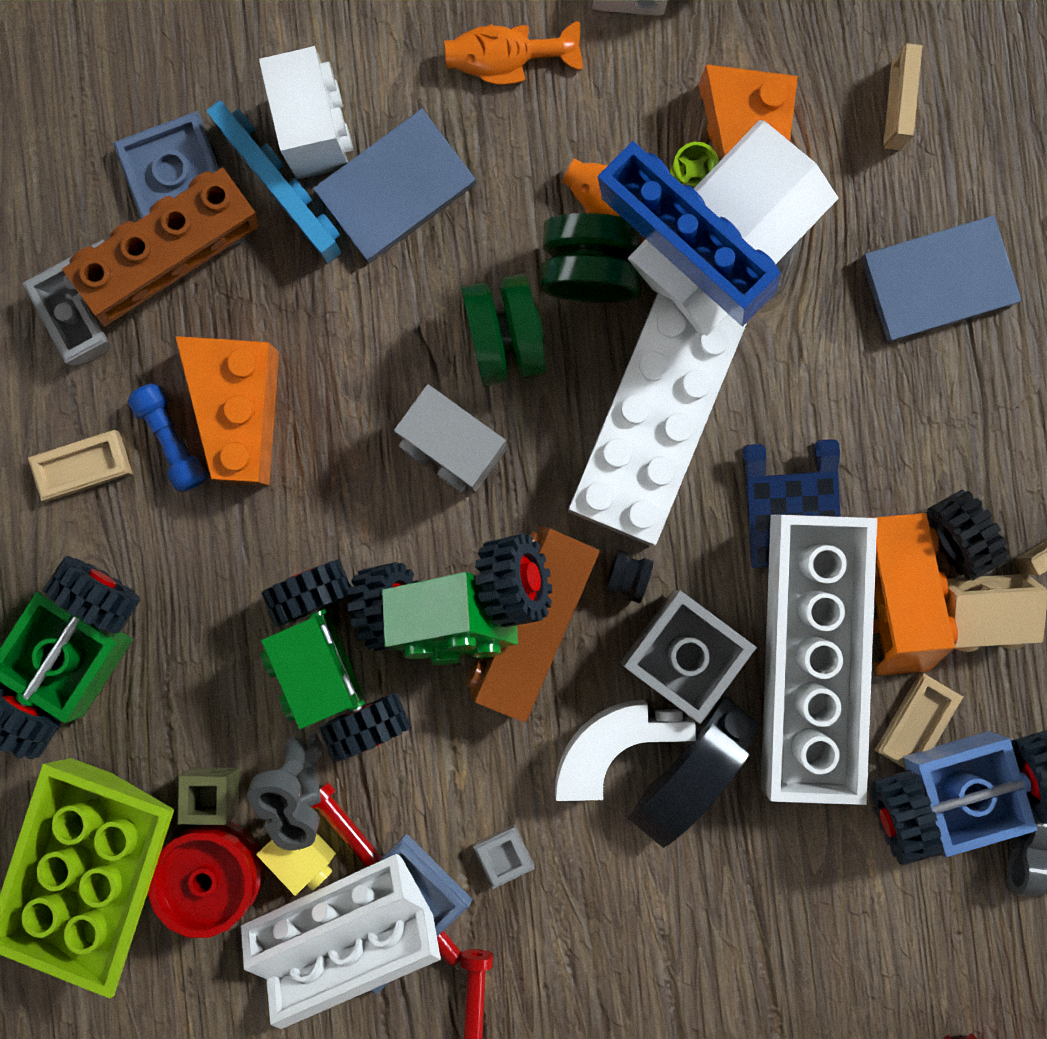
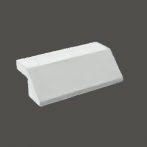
M759 120L694 188L711 211L719 218L722 216L728 219L739 230L742 238L755 250L759 249L765 252L776 264L838 200V196L818 165L763 120ZM646 239L627 258L653 291L674 301L698 332L708 336L728 315Z
M398 854L392 855L241 925L244 970L267 979L270 1025L280 1029L441 960L433 914L402 857Z

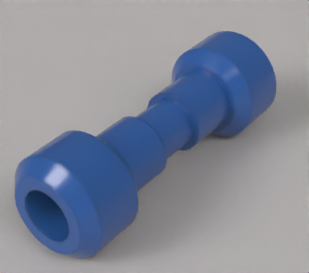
M151 383L134 390L127 402L135 417L145 420L152 434L156 435L163 447L162 452L170 465L167 476L174 489L179 492H186L204 483L208 477V472L201 459L191 456L183 440L178 438L173 428L174 423L166 411L169 400L161 385Z

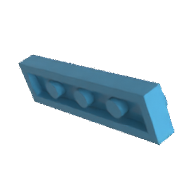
M221 99L206 110L218 129L327 264L342 254L335 242V239L340 236L337 229L324 213L318 218L314 216L306 206L312 199L295 178L289 183L278 171L284 166L267 143L259 148L250 135L256 130L241 110L237 108L231 113Z

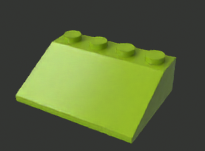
M73 758L42 764L0 893V955L106 998L114 997L174 809L115 774Z

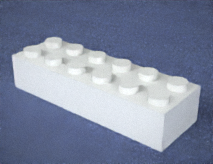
M657 293L567 510L568 513L648 546H655L657 544L746 324L742 327L728 314L706 336L694 328L672 299Z
M771 515L761 790L770 801L867 805L877 518Z

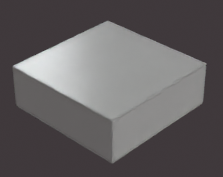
M515 824L473 845L493 889L535 869L534 863Z

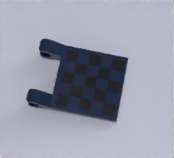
M827 439L815 442L814 453L818 472L765 476V446L753 444L743 447L742 455L746 476L752 568L769 567L771 515L841 517L838 476L840 447L837 440Z

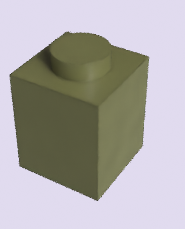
M193 767L179 776L178 824L226 825L238 815L239 768Z

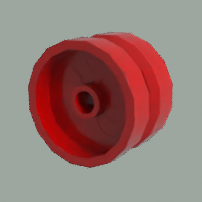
M231 821L226 825H193L188 827L161 850L148 890V897L155 915L168 929L188 938H210L228 931L255 902L265 882V864L256 855L261 850L259 842L246 828Z

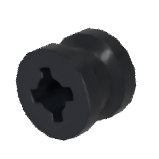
M618 549L606 581L604 592L612 595L620 592L628 595L630 601L640 604L651 576L654 561L647 558L636 560L630 558L628 552Z

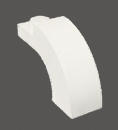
M644 700L619 703L597 713L579 728L563 752L555 781L556 801L603 800V783L606 771L619 753L630 746L645 742L696 741L695 721L690 717H683V711L678 709L655 710V718H648V704Z

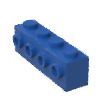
M632 141L597 176L602 200L742 327L777 292L781 272L778 270L776 263L765 252L759 249L755 250L742 238L739 230L728 219L722 216L719 218L705 205L702 197L691 186L687 184L682 185L674 178L667 166L655 154L646 153L639 145Z

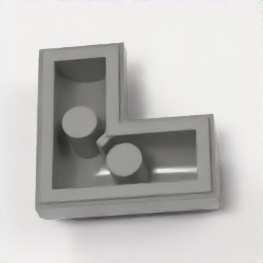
M101 240L91 246L95 248L105 242V240ZM71 257L22 284L64 362L75 366L98 358L109 350L111 345L94 313L62 270V268L70 264L69 260Z

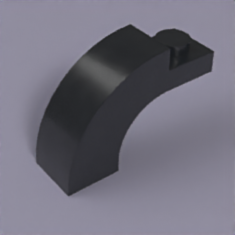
M724 696L717 701L698 730L696 741H691L671 767L658 779L650 783L628 819L661 847L664 848L671 844L706 812L727 787L748 757L749 753L746 752V749L761 725L727 696Z

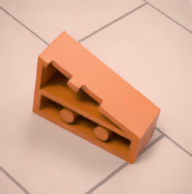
M705 65L698 86L705 106L709 140L712 141V146L718 155L719 162L759 120L767 122L790 141L798 76Z
M175 336L211 479L224 483L269 486L279 351L269 342Z
M927 513L875 517L877 518L874 603L877 618L873 619V634L880 633L883 660L874 662L875 676L928 672L955 649V644L958 640L956 621L952 616H948L945 599L948 596L947 578L944 572H939L936 560L939 550L937 532L934 528L929 527Z

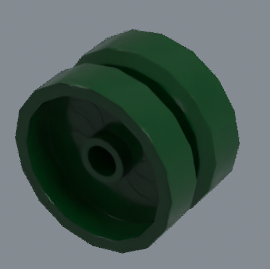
M573 213L551 217L544 222L543 250L553 257L541 264L540 291L548 296L564 300L591 303L624 302L640 297L642 276L627 258L644 241V237L621 216L598 213Z
M525 272L501 278L499 291L502 308L495 309L490 287L484 281L461 286L482 386L487 387L506 382L509 374L505 353L511 351L517 373L523 379L546 374L547 370L542 345L545 344L538 306L536 301H533Z

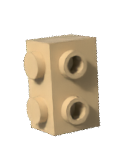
M1028 574L980 576L973 581L967 580L965 577L947 578L948 596L945 599L948 616H952L957 624L958 640L955 644L956 650L972 652L978 650L979 646L995 645L1008 649H1018L1027 643H1043L1047 610V588Z

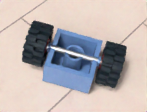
M1047 730L1012 741L1008 737L987 731L942 744L930 750L903 756L906 765L905 772L874 780L871 784V797L875 804L874 811L880 821L878 824L881 831L883 830L885 834L884 839L887 846L890 845L893 857H896L897 862L902 864V866L940 854L950 857L1038 830L1034 816H1037L1039 822L1047 823Z

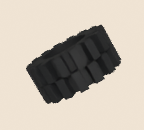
M960 490L927 509L929 527L934 528L937 532L940 544L939 550L942 554L945 553L947 555L949 564L951 566L955 565L956 572L964 575L965 579L973 581L1007 562L1009 551L1004 547L1007 544L1005 538L998 533L1001 531L999 525L992 522V514L988 509L984 510L982 508V502L978 498L974 499L971 492Z

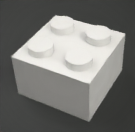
M315 46L259 59L279 148L296 179L299 180L334 172L347 164L346 152L353 151V145L347 123L344 122L341 111L343 102L330 62L321 63Z

